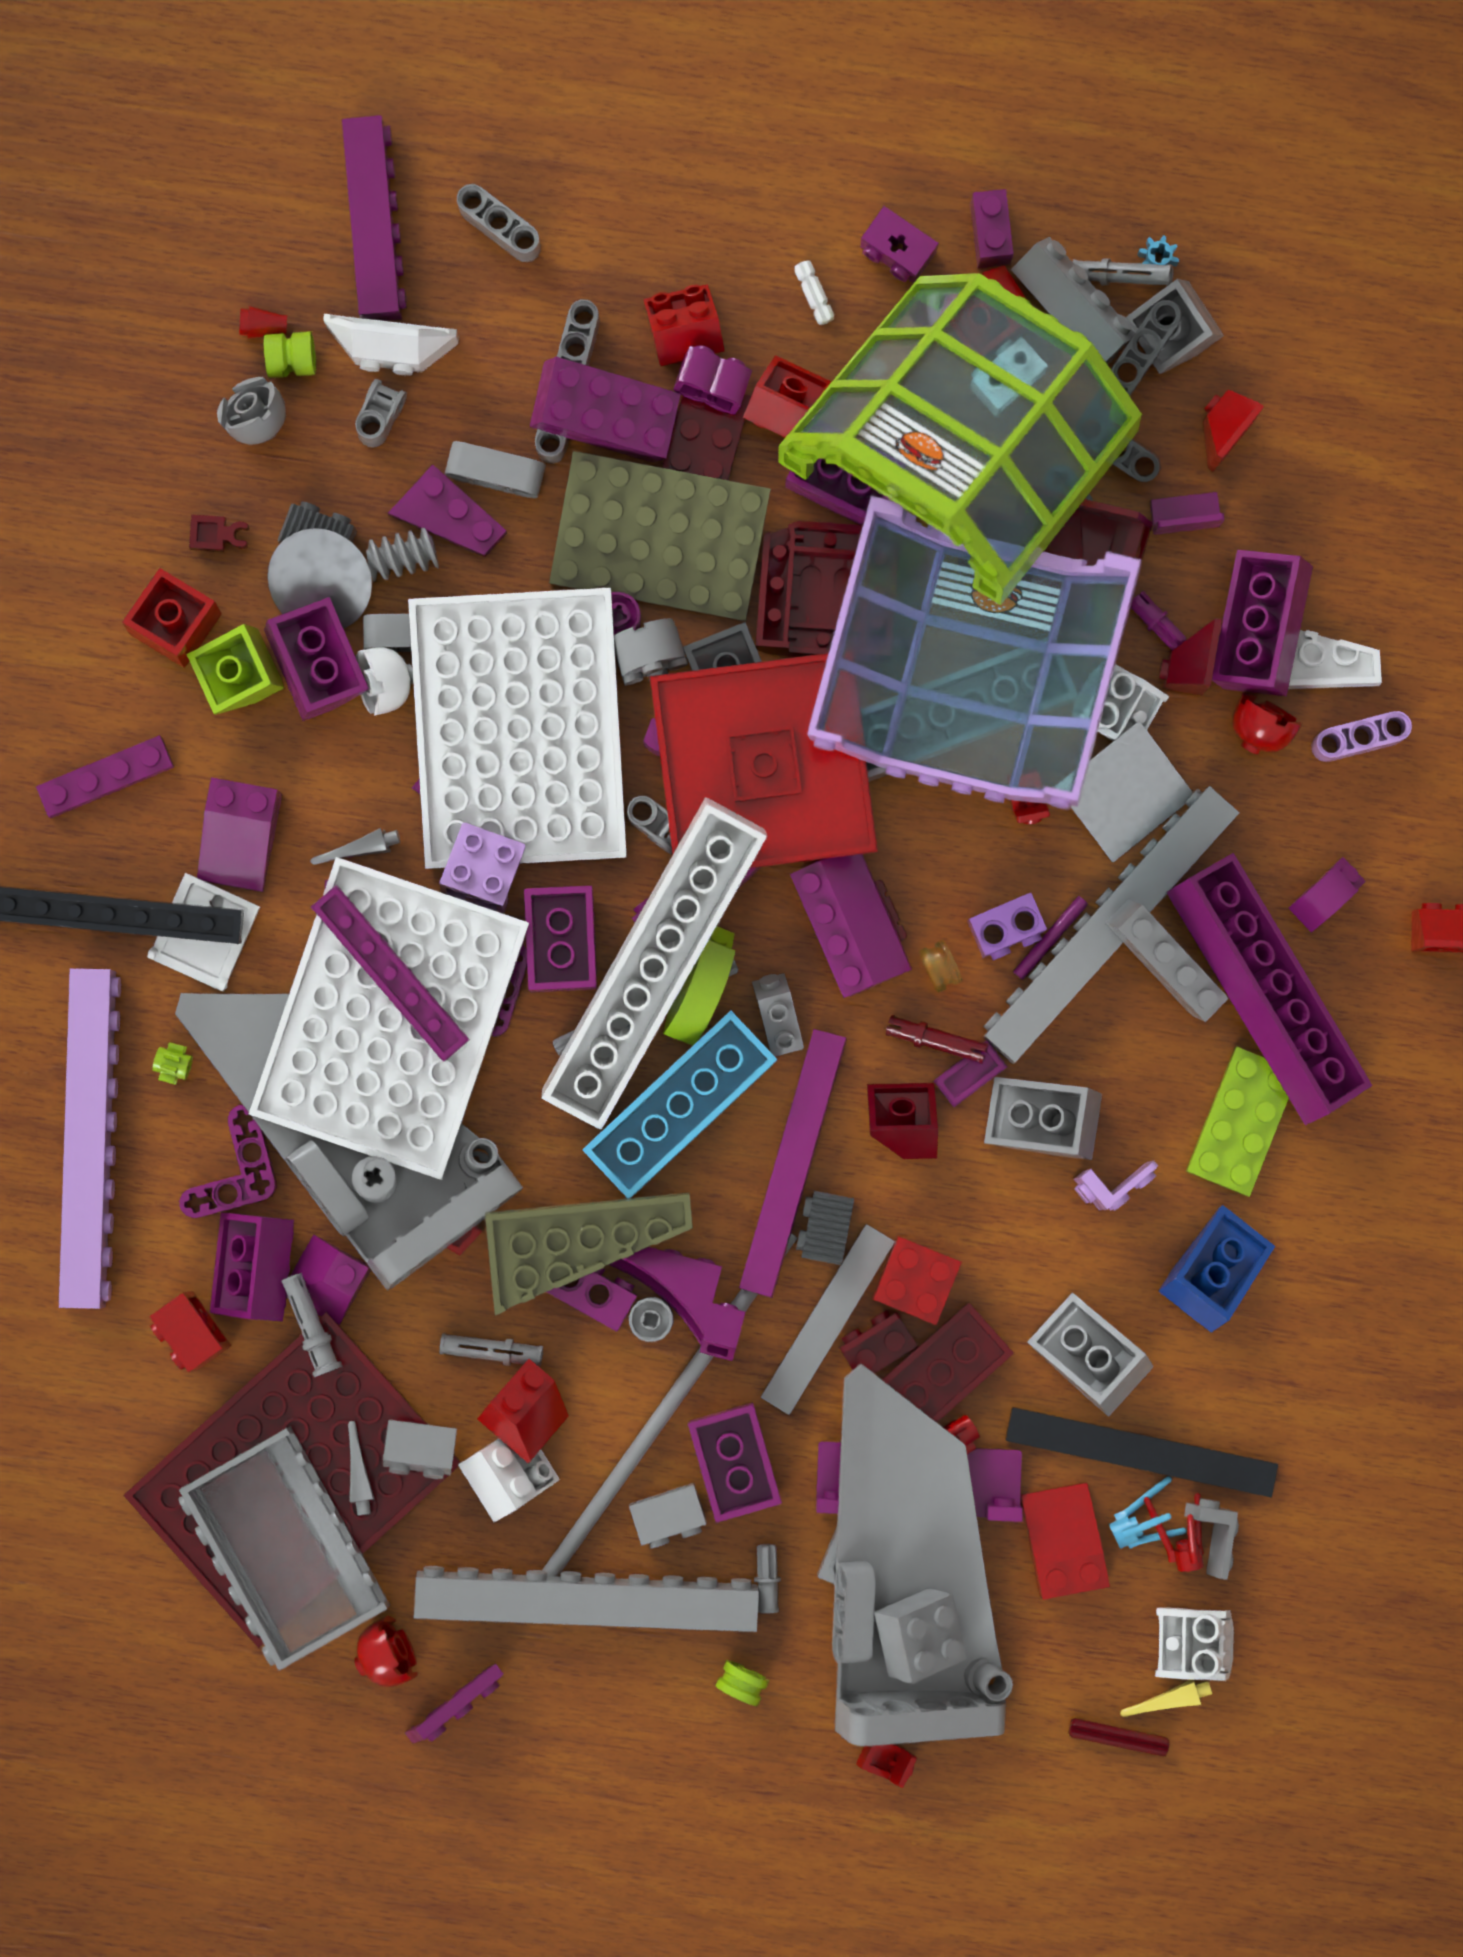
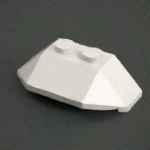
M324 314L323 318L327 329L353 362L356 365H360V369L365 371L378 372L380 368L393 369L395 374L411 376L413 371L423 372L459 343L457 329Z

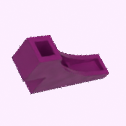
M650 1246L635 1252L627 1258H621L608 1264L631 1275L663 1298L692 1331L701 1345L700 1353L730 1361L733 1360L745 1312L732 1304L721 1303L718 1305L713 1303L722 1266L715 1265L709 1259H692L683 1256L676 1250L666 1249L662 1251Z

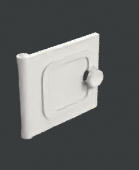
M185 873L172 903L243 909L242 943L233 944L158 936L154 946L148 951L147 957L224 992L228 987L229 978L257 917L260 906Z

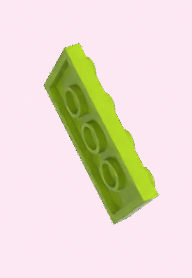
M1237 1046L1234 1048L1186 1168L1188 1173L1247 1197L1251 1195L1289 1099L1264 1057Z

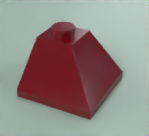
M1215 618L1175 648L1168 655L1167 660L1162 659L1159 670V679H1164L1162 689L1201 696L1206 692L1212 682L1222 619Z
M934 1083L867 1084L870 1136L902 1159H937L938 1120Z

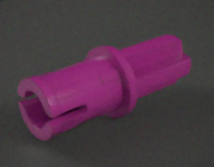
M1144 591L1132 600L1130 608L1148 626L1147 630H1153L1172 651L1186 641V637L1166 617L1168 612H1163L1157 607Z

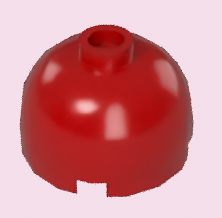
M1242 693L1232 715L1234 731L1243 740L1241 746L1256 755H1259L1261 750L1272 753L1288 746L1297 735L1302 723L1296 722L1297 718L1281 707L1267 700L1265 703L1260 702L1258 704L1254 702L1257 697L1256 695Z
M389 1615L375 1621L363 1630L357 1642V1657L354 1658L359 1674L361 1676L366 1675L371 1682L382 1687L402 1685L417 1677L418 1672H412L411 1667L417 1665V1660L407 1634L403 1629L396 1631L391 1624L397 1621Z

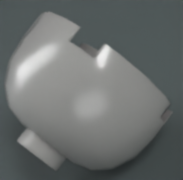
M263 377L250 378L237 384L232 388L235 394L228 401L224 397L220 402L217 411L218 422L231 437L241 443L255 445L274 438L283 426L286 418L285 402L281 393L271 381L269 383Z

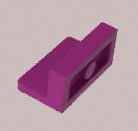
M1217 492L1152 499L1150 501L1154 535L1220 527L1225 520L1224 513H1220Z

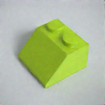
M243 624L187 654L215 715L257 703L285 688L258 628Z

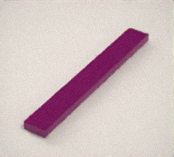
M816 1029L813 1030L739 1288L742 1290L773 1298L847 1042L846 1037Z

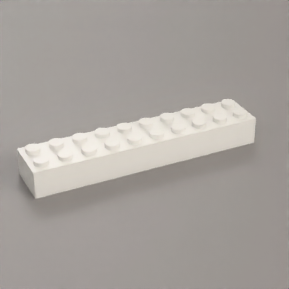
M705 797L544 1084L541 1099L602 1130L767 837L764 828Z

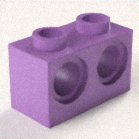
M1031 892L974 916L967 921L982 957L985 958L991 955L992 960L1010 954L1011 950L1009 947L1022 942L1023 947H1027L1042 940L1040 934L1047 930ZM1026 913L1032 918L1033 924L1030 930L1022 931L1015 925L1017 914ZM989 926L997 927L1002 933L1001 941L997 944L988 943L984 938L985 928Z

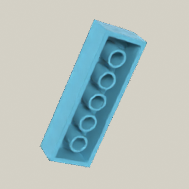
M729 1011L582 1150L627 1198H632L773 1066L777 1059L732 1011Z

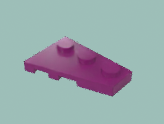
M434 465L421 476L388 512V515L395 519L405 521L416 526L418 529L425 527L427 532L444 538L448 542L482 557H486L507 534V531Z
M496 1664L489 1666L458 1690L449 1702H444L430 1712L426 1717L427 1720L422 1724L405 1732L406 1736L412 1744L423 1741L426 1738L432 1742L447 1730L443 1725L453 1716L459 1720L473 1708L470 1702L481 1694L483 1698H486L500 1686L497 1680L504 1674Z

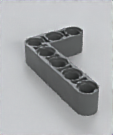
M1162 300L1153 306L1111 369L1130 397L1182 320L1180 306L1171 300ZM1165 305L1171 306L1176 313V318L1170 325H1162L1157 319L1158 310ZM1150 334L1156 340V348L1150 354L1142 353L1139 350L1138 341L1142 335ZM1124 363H1132L1137 369V376L1132 382H1125L1119 376V369ZM1100 386L1074 425V433L1079 441L1097 454L1101 453L1119 430V428L1112 424L1113 422L1107 419L1108 410L1104 409L1100 404V397L1104 393ZM1087 419H1092L1098 423L1099 432L1095 438H1087L1082 434L1081 426ZM1132 439L1127 445L1126 453L1118 457L1113 463L1122 471L1141 482L1153 480L1161 469L1159 457L1135 439ZM1148 457L1154 462L1152 474L1144 476L1137 471L1136 463L1139 458Z

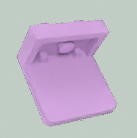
M1155 1161L1144 1163L1111 1192L1092 1169L1083 1170L1073 1179L1078 1184L1074 1190L1086 1204L1093 1202L1098 1210H1116L1130 1199L1127 1192L1133 1187L1136 1189L1140 1187L1141 1189L1156 1177L1153 1171L1158 1165Z

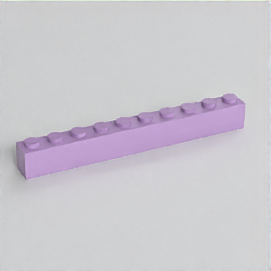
M70 969L59 1308L100 1309L106 1308V1301L111 1300L112 1285L111 1281H106L107 1267L111 1268L113 1251L112 1247L107 1246L108 1234H112L114 1227L113 1213H109V1200H113L115 1194V1182L113 1179H110V1166H114L116 1161V1148L111 1146V1132H116L117 1114L112 1112V1098H117L118 1080L113 1078V1065H117L119 1061V1046L114 1044V1031H119L120 1012L115 1011V997H120L121 979L116 977V971L111 969Z

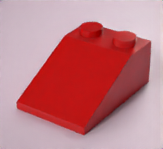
M1087 1482L1021 1494L1039 1596L1044 1600L1110 1587Z

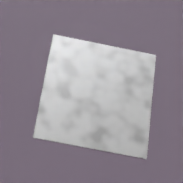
M1139 720L1090 760L1078 806L1070 807L1110 860L1115 862L1185 805V802L1193 792ZM1077 771L1060 784L1057 789L1072 792Z

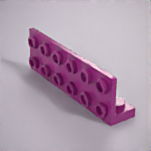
M821 1441L818 1444L817 1513L838 1514L841 1442ZM976 1448L967 1454L976 1517H986L987 1520L1022 1522L1023 1508L1020 1506L1022 1452L1009 1449Z

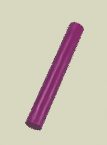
M1078 896L1045 933L1042 940L1033 947L1013 970V973L1023 980L1087 907L1088 903Z

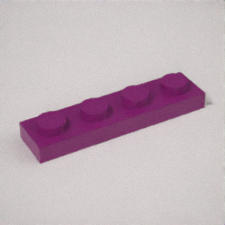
M159 735L36 786L48 817L53 818L174 768L164 740Z

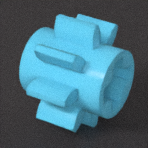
M1164 235L1160 241L1156 242L1149 237L1146 241L1148 250L1139 249L1137 256L1144 258L1142 264H1170L1177 266L1179 259L1172 257L1177 249V244L1170 246L1165 242L1166 236ZM1156 252L1162 254L1161 263L1155 261Z

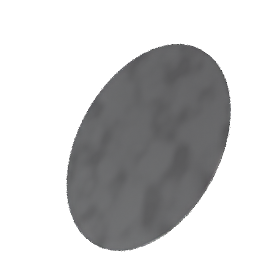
M312 528L293 533L278 545L268 567L269 590L274 603L282 614L330 597L344 629L353 624L363 614L369 603L372 578L367 561L361 551L350 540L334 531Z

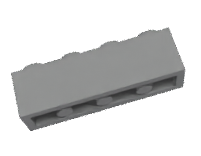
M1051 237L1037 242L1011 269L1049 314L1053 315L1062 325L1073 332L1082 333L1088 341L1093 343L1107 364L1111 363L1126 348L1135 333L1129 320L1119 315L1112 308L1106 294L1096 290L1089 282L1087 273L1080 266L1074 265L1066 256L1065 248L1056 240H1052Z
M1128 899L1105 922L1190 1015L1206 1022L1229 999L1142 904Z

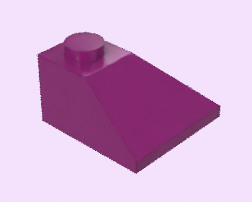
M313 1234L290 1277L302 1273L317 1314L322 1316L327 1312L340 1325L368 1277L371 1268L368 1264Z

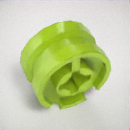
M727 1660L723 1667L725 1673L723 1677L718 1678L715 1686L742 1702L758 1706L761 1700L759 1694L762 1689H766L769 1680H765L766 1677L754 1670H749L739 1663Z

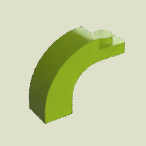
M716 926L667 1013L664 1035L692 1046L699 1040L715 1012L728 980L735 955V950L732 949L735 933Z

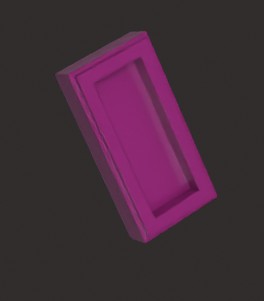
M990 1043L987 1053L973 1050L975 1053L986 1056L983 1064L963 1058L933 1081L953 1108L1007 1068V1065Z

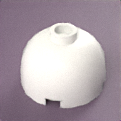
M386 647L358 651L356 660L369 688L368 691L361 694L367 711L370 714L379 715L401 707L409 696L410 684L414 683L412 666L406 664L404 659L393 649Z

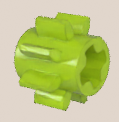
M169 1042L167 1049L163 1047L158 1048L152 1068L154 1072L160 1073L158 1080L176 1085L178 1078L183 1080L188 1078L193 1056L185 1054L187 1047Z

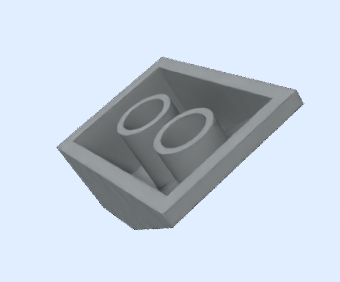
M994 1077L984 1143L1062 1157L1092 1160L1102 1093L1087 1087Z
M1073 1292L1027 1342L1108 1417L1154 1367L1142 1350Z

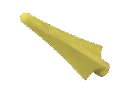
M1188 1680L1154 1698L1122 1709L1120 1715L1127 1717L1155 1710L1201 1705L1200 1698L1211 1695L1212 1690L1209 1681L1195 1685L1194 1680Z

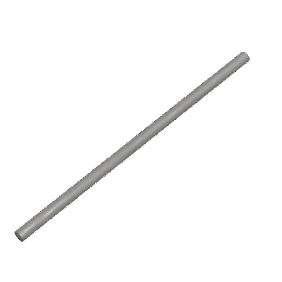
M792 1233L790 1236L786 1254L791 1249L795 1241L798 1239ZM741 1289L731 1304L739 1310L746 1312L758 1294ZM700 1348L542 1569V1571L547 1572V1576L560 1575L714 1356L700 1353Z

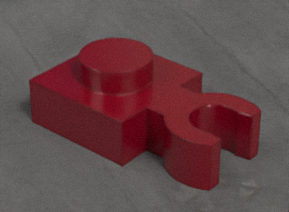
M191 515L189 548L199 551L224 552L225 542L231 543L238 549L248 548L247 541L236 540L235 536L239 530H249V525L239 521L231 526H226L227 519L224 516Z

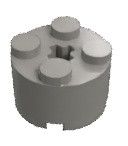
M671 618L646 622L643 628L634 630L631 627L614 635L615 656L624 685L635 684L647 676L650 680V676L668 674V669L672 671L688 665L677 626Z

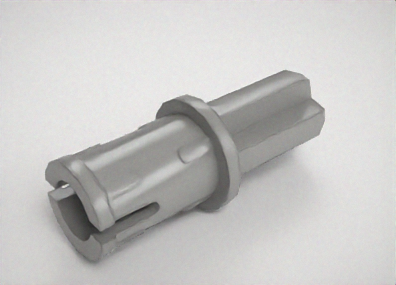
M761 1544L757 1546L758 1577L754 1578V1582H758L759 1590L758 1613L779 1612L778 1582L781 1581V1577L777 1575V1547L774 1544Z

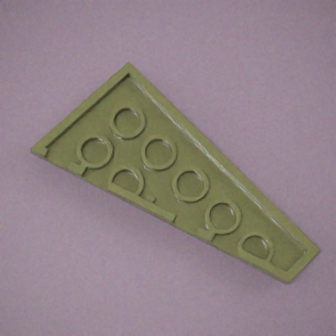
M678 1193L486 1212L485 1219L495 1315L517 1304L532 1300L535 1296L554 1288L557 1289L602 1269L621 1258H627L648 1246L656 1245L692 1229L690 1194Z

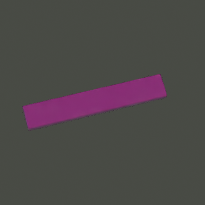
M335 885L311 906L313 911L443 1062L470 1041L468 1036L338 885Z

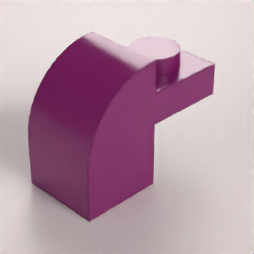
M1342 857L1317 882L1309 887L1289 907V910L1312 933L1357 893L1358 889L1366 881Z

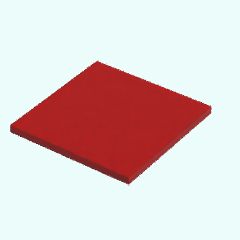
M844 651L842 658L853 663L852 651ZM829 653L650 676L673 854L705 797L765 829L767 837L749 869L878 852L866 761L835 749L834 751L815 747L814 741L810 740L807 734ZM838 670L822 731L842 735L845 740L864 747L855 676Z

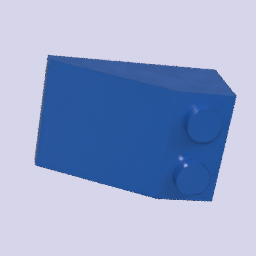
M1222 1205L1175 1264L1158 1291L1212 1333L1230 1320L1272 1253L1275 1245Z

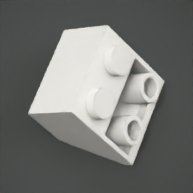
M499 1438L458 1464L493 1522L517 1510L560 1480L542 1450L528 1464Z

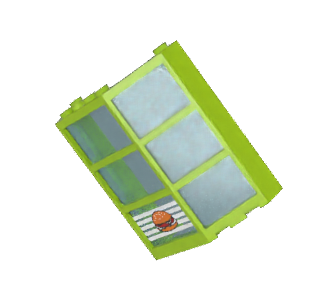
M980 273L920 276L779 445L778 463L804 480L814 471V463L818 459H824L827 464L838 465L947 535L955 546L962 544L971 556L968 563L975 571L973 588L1001 605L1137 434L1142 413L1093 343L1088 341L1082 333L1073 332L1062 325L1053 315L1044 314L1036 309L1027 299L1010 293L998 281L988 279Z

